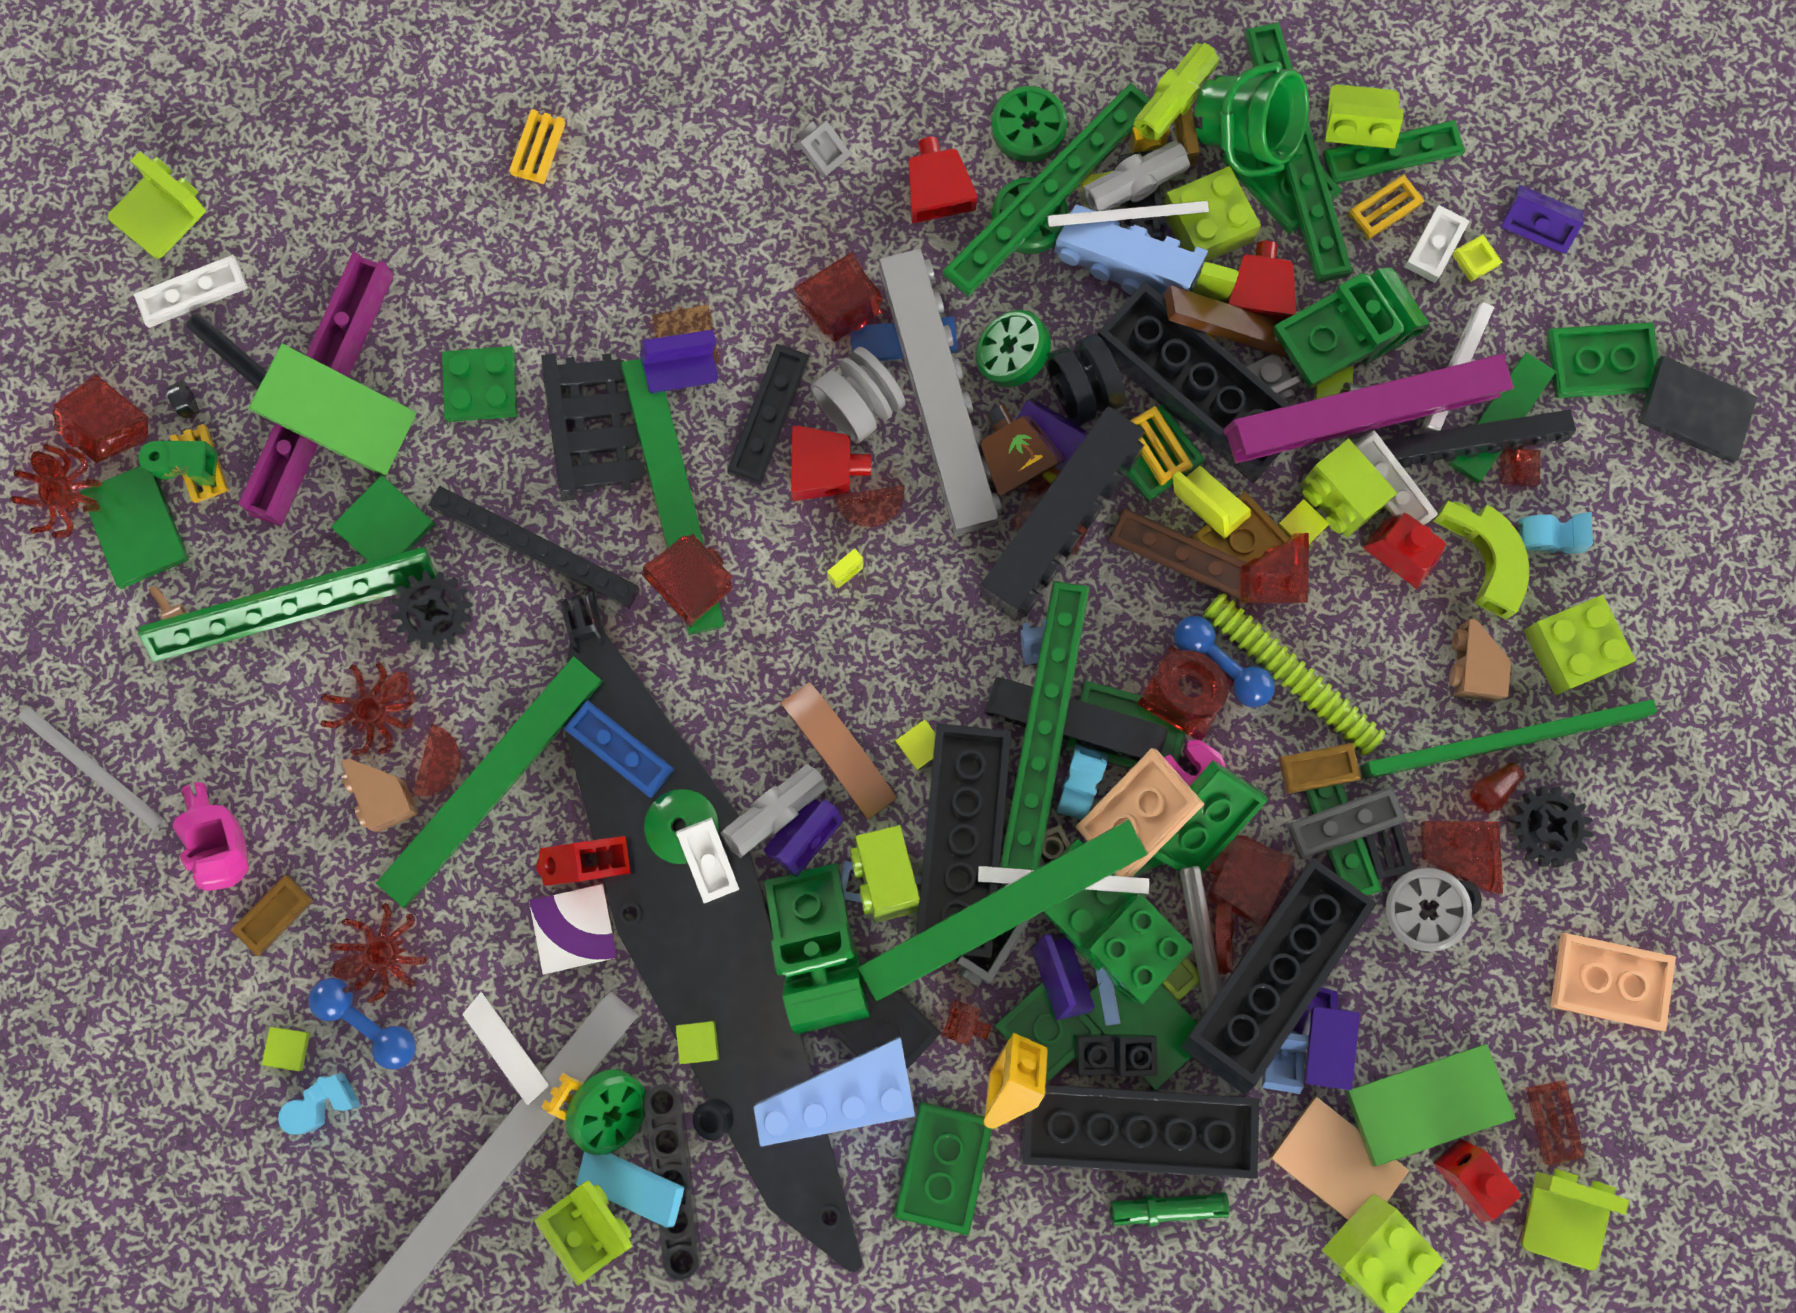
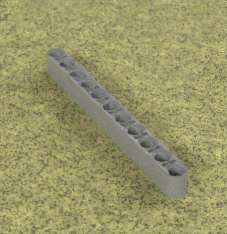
M613 992L608 993L541 1074L549 1084V1087L529 1105L522 1098L346 1313H400L399 1310L406 1302H410L426 1283L424 1279L432 1270L435 1271L452 1251L450 1247L458 1238L461 1240L478 1219L476 1215L483 1207L486 1208L503 1188L501 1184L508 1176L512 1177L528 1157L526 1153L533 1145L537 1146L553 1126L551 1123L556 1116L547 1113L541 1106L545 1100L549 1102L552 1100L553 1095L550 1092L553 1087L559 1088L562 1082L559 1078L562 1073L583 1083L594 1076L603 1065L601 1061L608 1053L611 1054L627 1035L625 1032L631 1024L637 1023L640 1018L637 1012ZM571 1089L569 1094L574 1096L577 1091ZM563 1101L560 1107L567 1109L569 1104Z

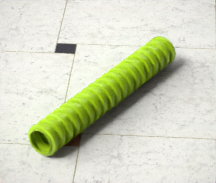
M1226 593L1219 594L1203 612V618H1210L1213 621L1211 623L1213 627L1218 625L1221 628L1220 633L1223 635L1227 633L1230 636L1229 640L1231 642L1235 640L1239 643L1237 647L1240 650L1242 648L1246 649L1248 657L1254 656L1257 665L1262 663L1265 666L1263 669L1270 670L1273 673V679L1279 678L1282 681L1281 686L1291 688L1289 692L1292 695L1295 693L1299 695L1298 700L1301 703L1306 701L1309 710L1314 708L1317 711L1316 716L1318 718L1323 716L1326 719L1324 722L1326 725L1332 724L1334 726L1333 731L1343 733L1342 738L1345 741L1351 740L1354 748L1359 747L1362 756L1369 755L1385 737L1383 729H1376L1377 724L1374 721L1369 723L1366 720L1368 716L1365 713L1360 715L1357 706L1351 707L1349 705L1350 700L1340 698L1341 693L1339 691H1332L1330 683L1325 685L1322 682L1324 678L1321 675L1316 677L1313 674L1315 672L1313 668L1308 670L1305 667L1306 662L1296 660L1297 655L1295 653H1288L1286 645L1281 647L1278 644L1280 642L1278 638L1273 640L1270 637L1271 632L1269 630L1264 632L1261 629L1262 624L1252 622L1254 618L1251 615L1248 617L1244 615L1245 610L1243 608L1237 609L1234 600L1229 602L1226 599L1228 596Z

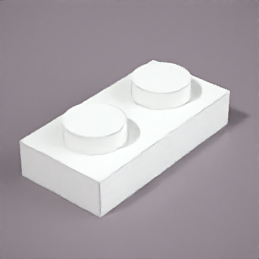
M1438 205L1404 268L1436 283L1464 233L1469 220Z
M712 818L676 831L704 903L739 890Z

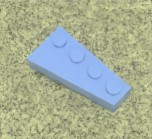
M1075 204L1071 214L1095 211ZM1116 220L1064 225L1057 238L1054 252L1059 254V258L1064 263L1071 266L1079 264L1088 268L1095 278L1102 281L1110 279L1120 284L1121 288L1130 295H1133L1146 282L1164 297V292L1170 285L1187 291L1191 290L1208 250L1196 246L1194 252L1179 248L1180 240L1167 236L1165 241L1151 238L1147 229L1134 225L1123 228L1120 227V222Z
M900 1036L754 1105V1113L760 1147L914 1117L915 1113Z

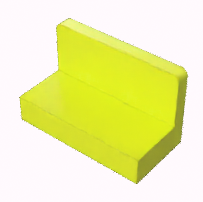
M1198 466L1187 477L1180 471L1172 475L1174 493L1224 539L1251 516V509L1201 466Z

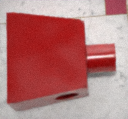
M936 137L921 139L918 142L920 155L909 159L908 174L912 224L976 211L977 193L958 150L948 149L940 151L939 142Z
M1260 241L1257 243L1255 255H1243L1237 268L1239 273L1236 284L1227 300V304L1282 322L1296 314L1293 263L1290 260L1276 259L1277 243L1273 241Z
M793 426L791 495L793 501L850 493V476H871L872 454H851L849 435Z
M1404 512L1383 520L1362 548L1418 589L1439 562L1447 544L1434 534L1429 527L1422 525L1411 515Z
M626 836L540 848L539 858L536 863L537 872L542 877V882L545 886L629 874L630 866ZM586 854H597V866L588 867L586 865Z
M1463 1139L1458 1140L1433 1162L1435 1167L1480 1222L1495 1220L1522 1196L1520 1191L1484 1149ZM1464 1158H1468L1469 1161L1467 1163L1458 1166V1164Z

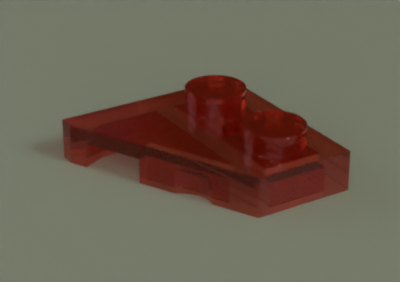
M1294 533L1289 541L1282 545L1271 547L1260 558H1253L1241 566V603L1308 602L1309 533Z
M1421 822L1422 860L1463 880L1469 881L1493 895L1503 894L1499 822Z

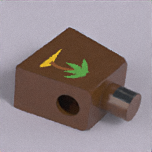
M1001 404L985 414L995 432L982 439L980 444L999 496L1011 493L1066 461L1032 416H1022L1013 421L1005 404Z

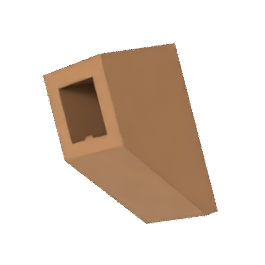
M1469 619L1460 625L1459 629H1456L1453 634L1452 649L1457 651V662L1451 667L1449 684L1454 686L1455 697L1499 702L1507 698L1509 694L1511 660L1478 620Z
M349 758L341 761L345 770L344 773H341V778L347 791L355 795L359 805L355 807V813L362 827H368L369 830L378 833L419 815L405 780Z

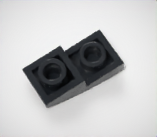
M1132 1034L1074 1035L1075 1074L1079 1076L1116 1074L1120 1077L1157 1075V1036Z

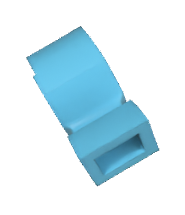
M1592 512L1573 515L1566 523H1560L1553 515H1534L1518 520L1520 537L1526 551L1548 550L1550 553L1563 551L1566 554L1585 553L1593 545Z
M1075 744L1070 761V775L1066 776L1063 781L1062 793L1056 813L1064 814L1080 821L1089 813L1094 796L1097 793V783L1102 780L1107 766L1108 754Z
M344 1073L318 1077L317 1081L309 1089L303 1092L304 1099L292 1100L282 1106L278 1121L284 1132L292 1135L313 1132L325 1124V1102L327 1099L330 1100L334 1110L346 1111L362 1106Z

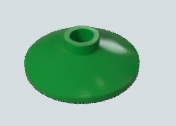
M686 789L669 791L657 798L646 814L644 831L647 843L652 851L661 859L674 864H688L677 833L673 829V823L677 819H683L686 827L712 818L718 833L719 820L716 810L707 798L695 791Z

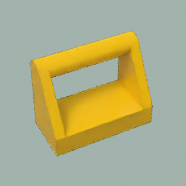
M1013 1032L989 1073L984 1117L986 1127L991 1129L997 1128L1039 1106L1045 1096L1047 1047Z

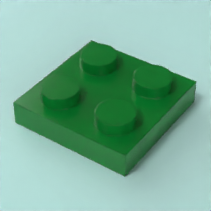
M513 346L442 351L444 419L446 422L518 417L515 349Z

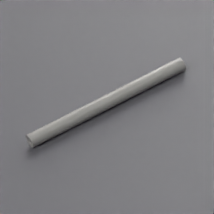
M26 707L19 713L18 718L152 830L157 832L166 822L164 818L34 710Z

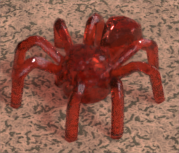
M44 444L43 448L58 454L64 461V465H62L59 459L50 454L40 451L33 452L30 460L37 475L15 470L14 476L39 484L38 495L40 500L13 495L10 500L16 504L37 507L49 505V522L45 526L31 528L30 532L32 534L50 531L56 524L57 509L67 527L66 530L54 531L52 537H70L74 525L67 513H72L73 508L79 507L77 501L88 504L82 506L84 512H98L101 510L99 503L95 499L79 494L78 489L100 487L102 482L97 479H86V481L73 483L74 479L85 473L88 469L86 456L71 448H65L64 451L61 448ZM70 455L80 460L81 467L66 477L72 465V461L68 456Z
M381 662L376 663V667L380 672L379 678L370 694H366L363 675L358 667L352 664L349 670L355 676L359 697L355 700L350 697L334 696L326 693L321 696V700L325 702L353 706L352 712L335 721L322 720L320 725L327 728H337L345 725L355 717L356 720L351 723L352 726L361 724L358 731L361 732L367 727L366 743L363 748L353 750L351 752L352 755L363 756L370 750L374 740V727H377L386 740V746L381 747L378 753H390L393 737L383 722H387L400 729H408L415 726L412 717L407 722H403L388 715L390 712L405 710L416 702V695L409 691L410 683L407 673L398 671L386 680L387 671ZM406 695L408 697V700L403 703L387 705L388 702L400 700L406 697Z
M387 903L381 905L384 914L377 938L368 925L346 918L342 920V925L363 931L369 942L367 944L331 943L329 945L331 951H363V955H350L335 961L331 968V974L339 979L356 978L365 971L368 965L370 966L363 979L354 985L343 987L344 993L354 992L363 988L371 981L376 971H379L382 987L378 994L367 1000L370 1004L381 1000L387 993L390 986L387 970H390L408 988L416 986V981L406 976L395 965L396 963L423 965L430 961L427 956H399L400 953L406 951V948L399 947L404 941L399 940L395 942L394 940L411 928L415 923V916L407 914V921L386 937L387 927L392 914V910Z

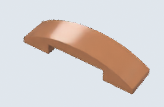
M810 682L780 703L867 820L897 799L867 754Z

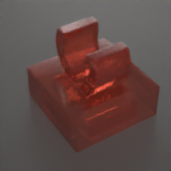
M1523 448L1519 450L1503 449L1501 452V485L1537 487L1540 485L1541 450Z
M954 1000L942 1036L969 1046L972 1035L987 1040L992 1025L978 1021L981 1012L980 1008Z

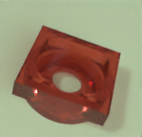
M1170 646L1137 704L1193 738L1202 741L1219 710L1226 702L1234 682L1227 679L1219 665L1204 654L1195 651H1180ZM1182 677L1196 679L1202 688L1201 695L1189 697L1183 694L1178 685L1179 680Z

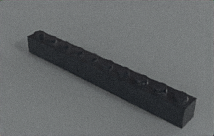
M1571 409L1382 441L1401 466L1408 468L1412 464L1421 463L1422 465H1427L1435 460L1444 459V461H1451L1456 459L1457 456L1466 455V457L1470 458L1480 453L1489 452V454H1495L1509 448L1511 450H1519L1528 445L1538 447L1553 441L1563 443L1571 439L1576 431Z
M441 486L438 487L428 504L432 510L627 609H630L640 591L638 585Z

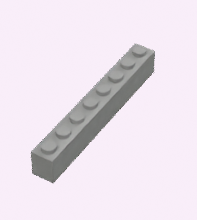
M921 248L879 259V273L954 536L994 526L997 523L998 514H1002L1001 503L997 493L991 494L988 481L992 480V476L986 459L981 460L978 449L981 446L980 441L982 440L980 430L977 425H971L968 413L973 412L969 393H962L959 380L963 379V372L959 359H952L949 347L954 345L949 325L943 326L940 313H944L941 295L939 292L933 293L930 281L935 278L930 259L924 260Z

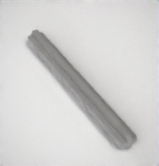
M1197 866L1181 869L1180 878L1206 1010L1222 987L1201 870ZM1217 1075L1222 1093L1238 1091Z

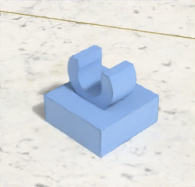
M1046 619L1042 620L1041 627L1030 628L1028 623L1023 624L1021 644L1025 665L1038 663Z

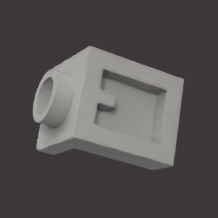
M827 120L817 126L813 121L797 133L800 140L793 145L796 151L802 149L822 177L827 176L852 155Z
M1269 355L1247 366L1252 373L1285 401L1288 402L1295 397L1294 392L1300 385L1301 380L1298 375L1291 378L1279 355Z

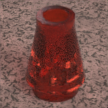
M1508 762L1504 767L1474 782L1473 789L1470 791L1471 800L1485 813L1502 810L1519 783L1525 778L1524 771L1516 763Z

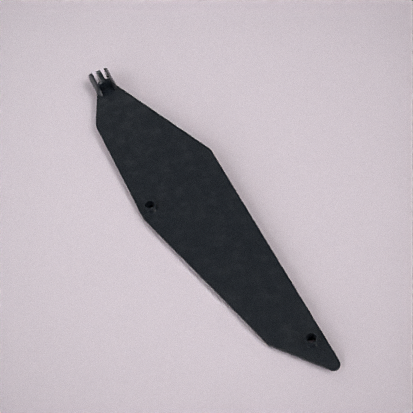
M594 591L585 593L592 625L590 624L587 609L581 595L578 594L571 597L578 626L577 629L569 602L566 598L559 600L570 642L568 662L573 656L576 657L604 681L590 696L588 701L674 768V771L663 785L650 798L565 731L593 840L626 836L630 873L603 878L617 933L676 1040V1025L707 1021L716 1022L719 1059L689 1064L708 1099L720 1100L731 1110L733 1124L727 1134L767 1207L846 1270L856 1272L861 1268L863 1260L828 1133L760 1147L754 1105L812 1078L801 1034H794L782 997L785 976L777 975L771 943V940H773L772 929L751 853L749 851L740 858L729 849L720 834L739 815L605 633ZM686 789L703 795L711 802L719 820L718 835L739 890L704 903L689 864L667 862L652 851L645 837L644 823L650 806L657 798L669 791ZM677 819L673 823L675 832L686 827L683 819ZM629 907H634L637 910V917L633 921H629L626 918V910ZM826 1210L835 1211L837 1221L834 1223L826 1222L823 1213Z

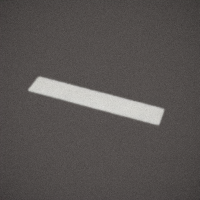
M480 992L462 1015L524 1102L529 1105L549 1087V1084L486 997Z

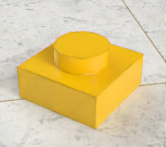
M1133 127L1129 139L1131 152L1155 151L1166 145L1170 134L1169 128L1159 141H1149L1140 135L1136 127Z

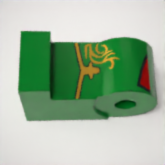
M152 441L145 444L139 452L138 459L141 467L159 479L169 480L177 475H187L199 485L215 486L218 451L206 441Z

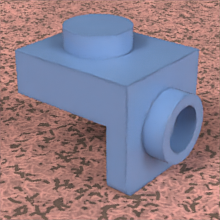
M1292 1030L1262 1075V1088L1296 1094L1301 1093L1304 1088V1052L1309 1045V1036L1298 1034Z

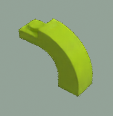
M1448 500L1438 509V515L1434 517L1433 522L1471 541L1482 554L1485 563V578L1473 603L1505 620L1518 612L1529 584V560L1522 538L1511 522L1491 506L1486 505L1475 514L1466 504Z

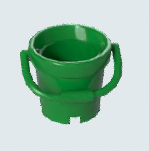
M1275 61L1255 66L1242 72L1240 75L1218 74L1214 75L1217 78L1216 80L1208 79L1198 94L1195 106V116L1203 117V128H1195L1200 142L1209 147H1218L1225 150L1227 161L1232 168L1247 177L1264 176L1284 170L1285 163L1289 162L1297 153L1304 138L1308 122V89L1302 75L1294 69H1282L1281 63ZM1234 151L1254 155L1256 159L1271 165L1249 168L1237 160Z

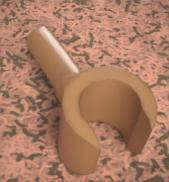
M157 586L149 589L150 594L162 610V620L187 613L182 604L171 607Z

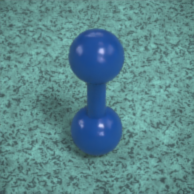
M1188 616L1177 624L1174 631V641L1177 648L1183 654L1192 657L1205 654L1234 679L1233 691L1240 703L1256 708L1267 704L1272 699L1275 692V682L1272 675L1267 670L1257 666L1244 669L1214 644L1215 630L1207 619L1201 616Z
M327 978L316 983L311 989L308 1004L313 1015L323 1021H336L342 1018L373 1041L372 1055L381 1067L396 1070L405 1067L411 1062L416 1053V1041L413 1034L401 1026H390L382 1029L352 1006L353 993L346 982L337 978Z

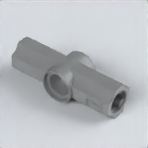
M1174 140L1143 157L1141 154H1135L1126 158L1113 172L1084 186L1083 193L1086 204L1091 210L1105 211L1111 210L1128 200L1132 202L1143 200L1151 195L1160 184L1189 169L1190 163L1185 148L1181 143L1179 144Z
M806 764L780 786L777 787L775 785L750 805L751 809L726 826L720 833L725 844L733 853L740 858L743 857L770 834L775 835L799 815L798 812L819 797L827 789L824 778L816 768Z

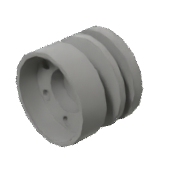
M860 346L850 353L851 359L844 358L839 362L844 378L837 372L829 370L811 385V391L823 412L843 434L849 435L850 441L855 444L860 443L877 429V423L873 414L886 421L892 417L891 410L897 412L905 406L903 393L891 373L872 353Z

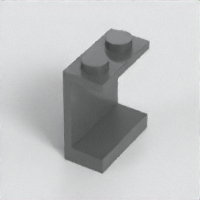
M1030 919L1011 929L986 971L966 958L959 957L955 963L956 966L961 968L958 976L976 987L981 982L986 985L991 984Z

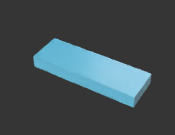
M584 1152L576 1182L577 1186L588 1180L593 1186L595 1184L599 1185L609 1201L666 1228L675 1226L684 1191L683 1186L613 1154L598 1156Z

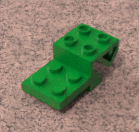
M1387 267L1377 269L1371 275L1361 273L1338 286L1336 292L1274 325L1272 332L1309 389L1360 361L1367 365L1426 332L1430 323L1394 269Z
M1079 839L1074 840L1061 855L1083 843ZM1084 889L1042 912L1074 944L1073 948L1093 968L1099 971L1103 967L1113 985L1136 1003L1143 1004L1194 949L1141 893Z
M834 863L802 871L797 878L789 874L764 880L773 934L771 943L777 975H785L782 997L794 1034H802L870 1017L863 977L858 969L860 966L858 950L851 935L838 864Z

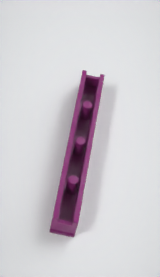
M352 252L306 356L349 377L395 275L390 271L386 263L382 261L377 263L362 258L359 253ZM275 423L238 505L247 511L249 516L282 527L319 444Z
M1504 353L1234 419L1223 430L1224 434H1227L1236 464L1498 399L1501 397V392L1512 390L1514 386Z

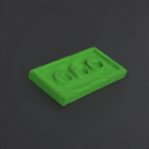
M283 343L280 345L248 410L383 477L387 475L417 412Z
M1487 1044L1345 1091L1372 1166H1379L1516 1119Z

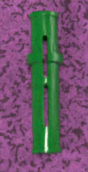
M1226 1192L1154 1198V1195L1150 1194L1144 1195L1143 1199L1110 1201V1215L1113 1226L1147 1224L1148 1227H1155L1157 1223L1167 1221L1229 1218L1230 1212Z

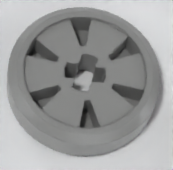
M1418 868L1403 874L1391 886L1386 899V917L1394 934L1406 945L1421 951H1440L1453 946L1465 935L1472 918L1471 900L1464 886L1451 874L1436 868ZM1426 899L1430 903L1433 899L1438 903L1435 908L1438 915L1434 919H1430L1429 916L1423 919L1418 915L1422 910L1419 905L1422 900Z

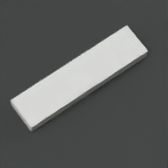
M1482 302L1470 315L1448 367L1471 362L1494 309L1493 306ZM1449 411L1426 416L1419 431L1420 434L1440 431Z

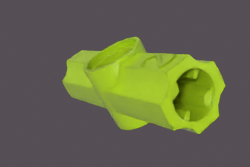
M1205 42L1203 44L1195 43L1174 70L1170 68L1163 75L1154 91V96L1135 118L1134 126L1138 129L1141 136L1149 141H1159L1178 115H1184L1191 108L1198 97L1201 86L1219 65L1220 57L1216 54L1213 47Z

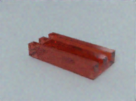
M1559 1080L1525 1087L1544 1164L1551 1165L1585 1158L1566 1081ZM1557 1090L1572 1148L1570 1152H1566L1551 1091ZM1541 1093L1543 1095L1548 1119L1550 1122L1557 1150V1154L1555 1155L1552 1149L1539 1094Z

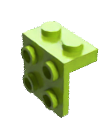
M1333 85L1329 93L1325 142L1395 149L1404 114V109H1399V92L1390 89Z
M139 151L130 162L143 175V178L109 212L108 219L152 257L160 259L207 211L195 198L198 191L182 177L176 181L170 176L173 171L158 157L151 160Z
M1554 1169L1553 1176L1536 1172L1520 1240L1522 1248L1590 1271L1597 1269L1610 1211L1626 1215L1629 1199L1615 1195L1616 1187L1592 1180L1591 1187L1578 1184L1579 1176L1566 1171Z
M588 1180L534 1220L577 1286L632 1247L629 1240L631 1232L621 1218L617 1217L615 1219L607 1207L609 1200L603 1189L597 1184L593 1186Z

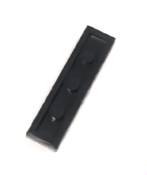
M776 344L728 467L727 473L729 475L762 485L810 355Z

